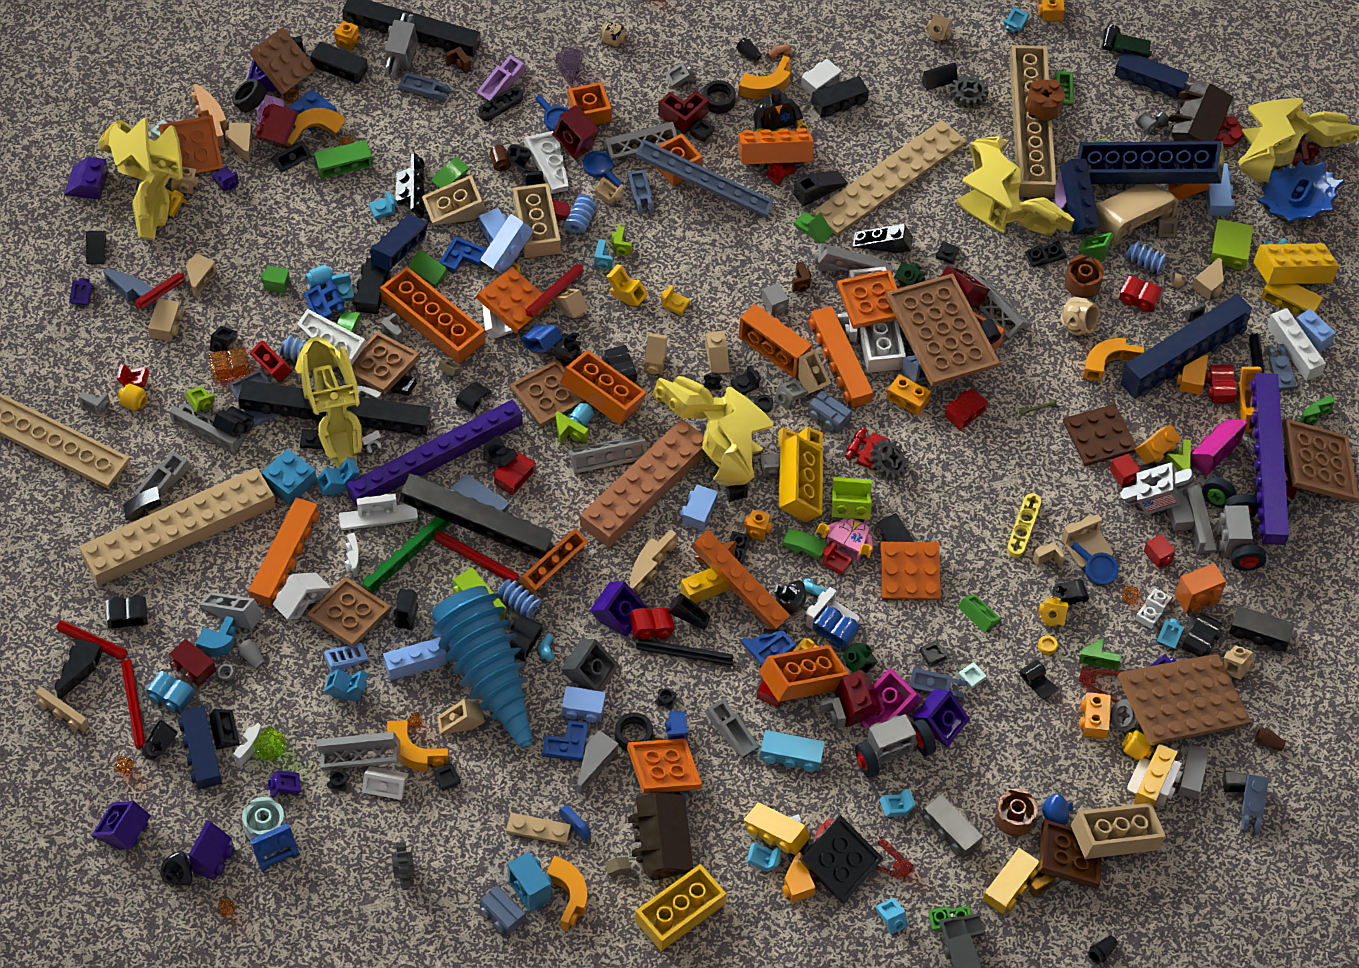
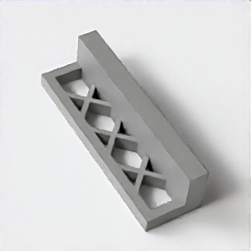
M673 122L607 138L604 141L603 147L605 151H608L610 159L615 160L637 153L638 148L632 149L628 145L641 144L643 139L647 141L656 138L655 145L659 146L667 141L662 138L663 136L672 134L674 138L677 136ZM623 148L621 153L613 154L612 149Z
M823 243L818 245L819 264L848 272L849 270L886 267V270H890L891 273L893 272V266L886 264L885 260Z
M975 273L973 277L990 289L986 295L990 298V306L984 307L982 303L979 306L989 319H992L996 325L1005 329L1004 334L1009 339L1020 328H1028L1030 323L984 276ZM1000 308L1002 310V318L996 319L994 317V309ZM1012 320L1016 325L1009 332L1006 329V321Z
M183 403L180 408L173 406L169 411L171 421L232 453H235L247 438L246 434L241 433L237 435L240 437L237 441V438L213 427V424H210V422H214L215 418L202 411L195 412L193 407L186 403ZM187 409L188 411L192 412V415L185 412L184 410ZM203 418H204V419H206V420L208 421V423H206V422H204V421H202V420H200V419H203Z
M642 435L569 449L567 452L571 459L573 473L576 474L637 461L647 452L646 440Z
M1194 485L1184 489L1194 517L1191 533L1196 553H1214L1217 549L1201 485Z
M394 732L317 739L316 747L321 752L320 769L331 770L399 763L401 741ZM394 749L393 757L385 758L383 756L387 750ZM369 751L376 753L371 759L363 758ZM349 753L357 755L352 761L344 760ZM327 755H336L338 757L332 763H326Z

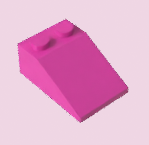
M889 668L873 685L882 712L860 723L869 731V728L875 723H884L897 715L902 716L906 714L907 716L920 704L923 698L897 672Z

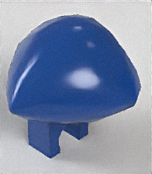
M1059 793L1052 794L1042 804L1043 816L1046 820L1063 825L1067 824L1069 812L1073 811V803H1068Z

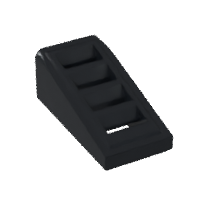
M682 593L671 601L668 612L677 618L703 630L707 628L710 615Z
M1225 770L1222 777L1224 792H1245L1247 774Z

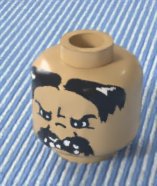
M609 22L603 25L600 37H602L604 43L617 47L620 43H625L627 34L625 33L624 26Z

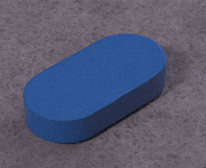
M565 805L559 810L562 819L567 824H571V828L582 840L585 841L591 836V831L587 824L571 807Z

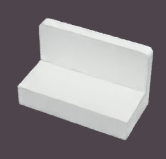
M483 305L485 331L492 338H499L513 332L512 329Z
M369 766L364 773L362 793L402 800L405 782L409 774Z

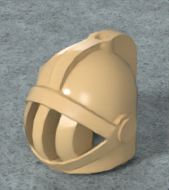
M1070 298L1064 305L1060 317L1061 322L1066 330L1075 336L1092 333L1098 323L1100 315L1099 306L1085 298Z

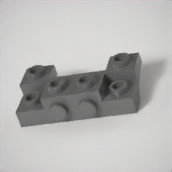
M980 913L940 920L939 925L946 943V947L943 948L946 960L950 959L952 967L949 968H982L972 940L974 937L986 934Z

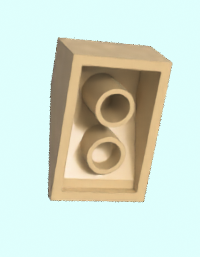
M472 175L422 196L433 225L472 221L477 219L479 215L488 212Z

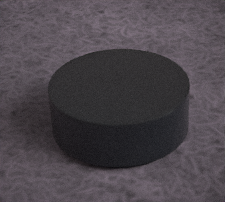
M759 395L755 399V405L767 413L773 408V399L768 395Z

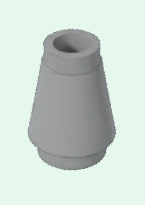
M251 639L244 641L238 647L239 654L256 669L266 663L256 643L252 642Z

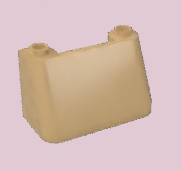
M1138 184L1095 204L1100 228L1105 234L1110 232L1114 234L1112 243L1116 246L1123 243L1121 238L1125 234L1131 235L1132 229L1157 217L1175 218L1179 201L1173 194L1156 184Z

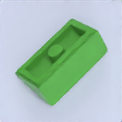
M421 250L415 254L408 265L412 271L434 287L447 276V268Z
M975 594L963 598L958 606L984 633L1002 620Z

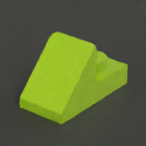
M558 411L555 413V424L560 445L568 435L574 441H580L585 444L589 439V429Z
M1183 439L1182 445L1178 446L1177 454H1167L1165 464L1173 462L1178 472L1190 469L1191 440Z

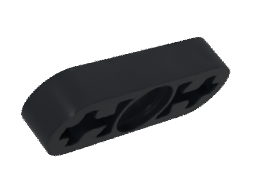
M513 87L484 103L478 110L480 119L484 121L492 120L521 103L523 91L520 88ZM499 102H503L506 105L503 107H498L496 104Z

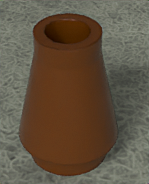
M1260 727L1254 739L1259 746L1279 751L1283 750L1286 740L1267 727Z

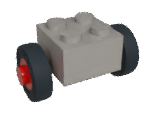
M1238 494L1229 497L1224 502L1223 513H1220V523L1216 525V533L1221 538L1218 542L1219 551H1222L1223 558H1231L1232 566L1235 569L1242 571L1255 570L1266 563L1265 550L1260 546L1251 545L1253 537L1250 518L1258 513L1259 503H1257L1256 497L1250 494Z
M906 714L894 716L884 723H875L869 728L867 741L855 745L858 766L867 778H872L880 773V764L913 752L914 745L917 746L923 756H929L936 752L933 732L924 720H918L911 724Z

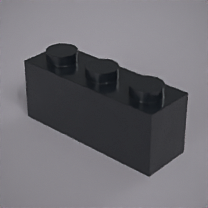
M319 42L310 55V60L316 69L359 84L368 70L366 58L323 42Z
M857 76L812 92L811 103L820 117L831 116L835 112L846 111L852 106L863 105L868 101L869 90L861 77Z
M367 257L365 264L361 266L362 277L357 281L358 292L353 296V305H355L357 312L378 315L381 304L380 287L386 283L389 271L370 263L371 258Z
M1237 606L1229 634L1238 639L1245 638L1251 640L1256 645L1264 644L1270 646L1275 651L1286 652L1295 623Z

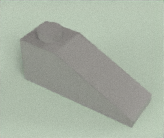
M210 592L199 604L201 608L225 620L226 616L234 618L235 626L240 628L253 629L263 617L253 598Z
M600 730L595 735H591L586 742L585 754L577 783V792L579 794L588 787L618 753V743Z

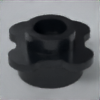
M711 372L704 375L705 383L703 385L705 388L721 390L720 382L722 377L719 374Z
M668 688L659 689L655 705L672 709L674 707V699L677 697L676 692Z
M340 770L331 771L327 787L329 789L336 788L340 791L346 790V782L350 778L349 774Z

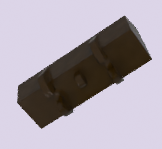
M1193 82L1190 91L1184 90L1179 93L1178 99L1185 100L1181 104L1182 108L1178 109L1177 113H1172L1168 118V121L1176 122L1171 127L1174 141H1215L1233 96L1209 82Z
M651 793L636 797L637 813L628 817V823H633V828L640 830V835L635 836V842H641V847L635 848L631 853L632 857H636L637 862L643 863L644 873L653 881L688 873L694 869L685 795Z

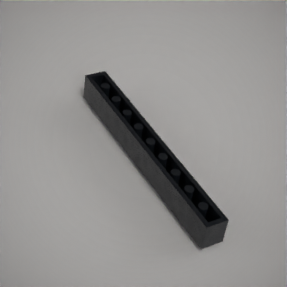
M249 380L242 381L238 397L239 409L257 411L264 414L275 413L284 417H299L304 420L321 421L326 416V412H320L319 415L314 414L309 399L304 397L303 388ZM359 397L360 404L358 406L347 407V411L357 416L361 428L367 427L376 430L394 431L396 433H412L415 436L427 435L431 407Z

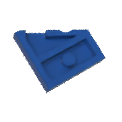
M784 630L774 632L773 634L759 635L758 638L748 640L743 638L741 640V644L761 666L768 656L791 652L796 648L795 642Z

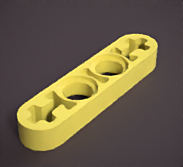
M1031 493L1024 498L1007 547L1008 554L1013 558L1021 557L1026 549L1041 506V498L1037 494ZM1031 500H1034L1035 503L1033 504L1032 510L1028 509ZM1029 515L1032 520L1024 521L1022 516ZM1019 530H1023L1026 532L1027 535L1025 537H1020L1016 534V532ZM1016 541L1020 542L1019 549L1014 551Z

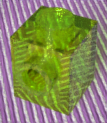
M268 725L254 742L255 754L262 760L268 759L272 762L284 750L286 745L285 735Z

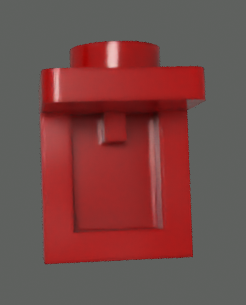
M121 364L117 380L123 387L127 384L145 387L150 371L146 367L129 369L125 364Z
M833 542L830 547L826 546L822 552V565L841 576L853 561L852 557L837 549L836 542Z

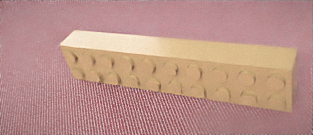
M1012 45L1009 61L1015 161L1021 170L1019 197L1054 198L1056 173L1052 120H1038L1033 114L1031 116L1026 108L1032 82L1049 80L1047 46Z
M256 467L80 545L81 556L99 587L275 508L274 495Z

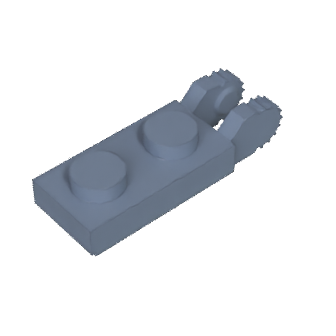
M407 72L404 73L399 83L400 90L443 102L447 99L444 93L448 94L451 90L446 84Z
M646 171L627 172L638 215H643L641 203L646 202L649 214L654 213L652 194Z
M1284 344L1278 345V352L1280 354L1278 357H1275L1273 346L1268 345L1269 363L1272 373L1278 374L1279 391L1296 389L1297 384L1288 355L1286 356Z
M913 668L910 686L915 689L932 692L934 689L950 690L951 683L967 686L968 681ZM950 690L954 696L961 698L965 696L963 692Z
M1247 775L1241 813L1243 815L1241 831H1247L1249 816L1255 817L1254 833L1259 834L1264 815L1269 782L1268 777Z

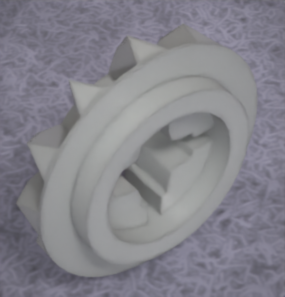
M1128 699L1118 701L1112 709V723L1120 731H1131L1134 726H1137V717ZM1128 713L1130 717L1125 718L1121 714Z

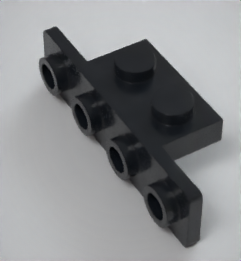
M414 152L411 153V167L396 173L395 198L397 204L411 201V211L418 218H423L425 207L422 196L425 195V163Z

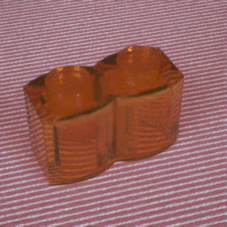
M245 347L218 351L208 355L214 381H226L228 378L236 376L241 378L251 373Z

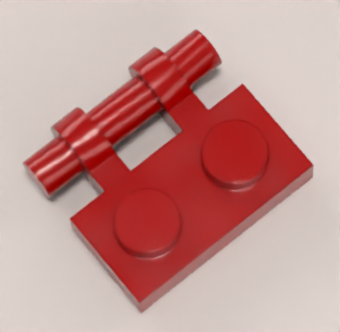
M861 427L855 433L853 443L849 444L845 458L852 460L853 456L859 457L857 464L875 470V468H871L874 463L869 461L873 457L870 454V451L874 450L872 446L888 438L872 432L869 438L865 435L867 429ZM860 443L866 444L863 450L858 448Z

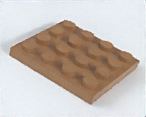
M1285 419L1282 422L1292 486L1354 503L1358 501L1359 494L1348 435Z

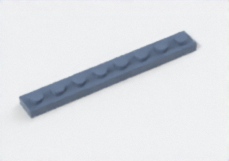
M644 139L635 157L762 217H767L774 200Z

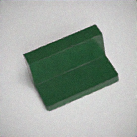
M1118 33L1113 52L1122 53L1124 50L1148 58L1152 55V51H1150L1151 41Z

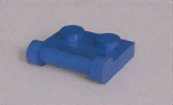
M288 823L250 839L261 872L284 859L300 855ZM289 846V849H287V850H284V851H282V852H280V853H278V854H275V855H273V856H271V857H269V858H266V859L263 858V857H265V856H267V855H269V854H271V853H274V852H276V851H278V850H280V849H283V848Z

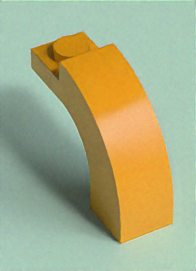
M783 55L776 71L768 76H755L744 73L739 84L738 95L749 99H762L763 97L770 96V91L774 88L780 89L782 92L790 83V57Z
M326 108L308 109L298 114L293 126L294 131H291L286 145L292 147L299 136L311 127L322 128L336 136L344 125L346 118Z
M1112 338L1100 342L1088 354L1083 378L1101 381L1104 367L1107 363L1113 360L1131 361L1144 353V347L1127 345L1126 338Z
M1241 367V379L1238 382V405L1240 419L1248 422L1245 433H1253V428L1255 427V423H1252L1251 420L1254 407H1251L1250 404L1251 396H1253V392L1250 391V381L1254 379L1255 373H1261V367Z
M407 720L387 721V732H394L401 741L399 762L413 770L428 772V765L430 764L435 767L449 764L448 748L424 749L417 747L408 737Z
M554 856L546 873L550 876L552 884L560 886L569 895L570 900L560 920V928L568 931L571 925L574 926L576 924L578 914L585 915L587 887L582 874L574 865Z

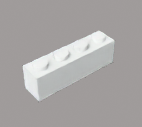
M1286 308L1271 314L1268 328L1280 344H1284L1287 355L1303 378L1308 381L1321 376L1326 362L1289 310Z

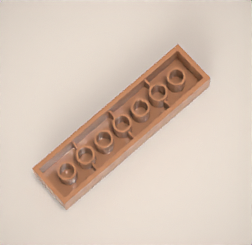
M681 419L580 514V526L610 548L707 455L702 449L704 435Z

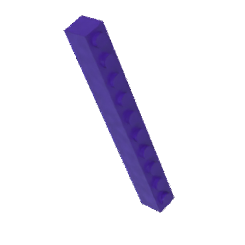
M1255 373L1254 379L1250 381V391L1253 392L1250 404L1251 407H1254L1251 420L1252 423H1255L1252 436L1253 439H1256L1253 452L1254 455H1257L1254 468L1255 471H1258L1255 485L1259 487L1256 501L1260 503L1257 517L1258 520H1261V525H1259L1258 533L1259 536H1262V544L1286 545L1289 537L1279 378L1278 374Z
M512 399L348 482V496L357 507V499L387 494L405 485L409 474L422 476L489 442L495 436H501L522 425V411Z

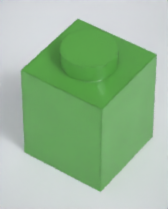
M267 265L266 271L262 272L261 283H263L264 290L286 293L290 281L289 269Z

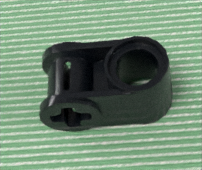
M1082 579L1055 584L1050 597H1057L1063 602H1068V605H1076L1077 602L1085 603L1089 600V595Z
M160 720L142 746V755L148 760L156 759L165 752L178 731L163 720Z

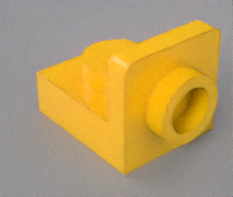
M168 190L170 200L168 215L174 218L181 204H186L188 201L183 198L184 194L181 192Z
M672 285L667 290H664L661 295L662 307L681 316L690 303V299L675 293L674 286Z

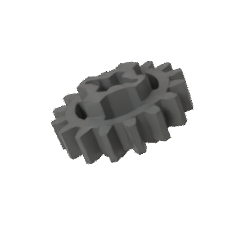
M964 74L963 78L957 76V80H953L951 85V97L954 98V102H960L959 106L963 104L966 105V108L969 105L975 108L976 104L981 106L982 101L986 102L988 97V84H985L984 79L979 80L980 76L973 77V74H970V77Z
M890 439L881 440L872 446L874 450L870 451V454L873 457L869 461L874 463L871 468L877 469L875 474L881 473V479L887 477L888 481L896 480L906 473L905 469L908 468V465L905 462L909 461V459L904 457L907 452H902V445L897 446V441L891 442Z
M406 842L396 843L397 853L392 854L394 878H400L401 888L411 887L410 876H415L412 852H407Z

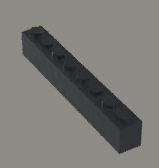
M347 0L342 9L343 20L347 23L358 24L366 29L372 28L381 33H388L389 26L393 25L394 20L400 21L403 13H407L408 16L412 14L414 15L418 42L425 43L430 47L442 48L447 52L461 47L467 56L474 57L481 43L479 31L370 0Z
M409 474L401 491L399 499L401 503L539 559L545 556L554 532L546 527H539L528 520L517 518L509 512L500 511L492 505L478 502L475 498H468L455 490L446 489L438 483L424 480L418 475Z

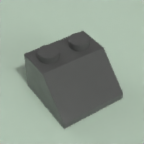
M596 639L580 640L561 671L572 682L588 690L602 692L619 667V664Z

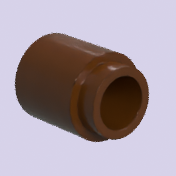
M495 145L490 149V158L494 169L500 172L506 171L511 166L507 149L503 145Z

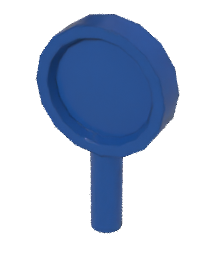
M538 95L535 100L546 111L544 114V124L547 129L554 131L560 114L567 111L568 108L563 106L551 107L541 95Z
M597 150L588 153L584 157L583 169L588 175L596 178L606 176L616 187H619L621 184L624 185L611 172L613 160L610 159L608 153Z
M1076 541L1070 546L1087 561L1085 564V574L1090 582L1095 585L1104 586L1116 579L1119 567L1113 556L1102 552L1091 555Z

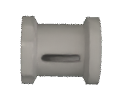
M1143 110L1135 118V123L1140 124L1146 133H1150L1158 125V121L1153 120L1146 110Z

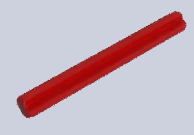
M575 264L526 308V315L534 317L584 272L583 265Z
M438 531L435 534L434 540L497 576L505 580L511 579V583L518 580V573L442 531Z
M127 659L121 662L134 743L136 749H141L146 740L132 661Z

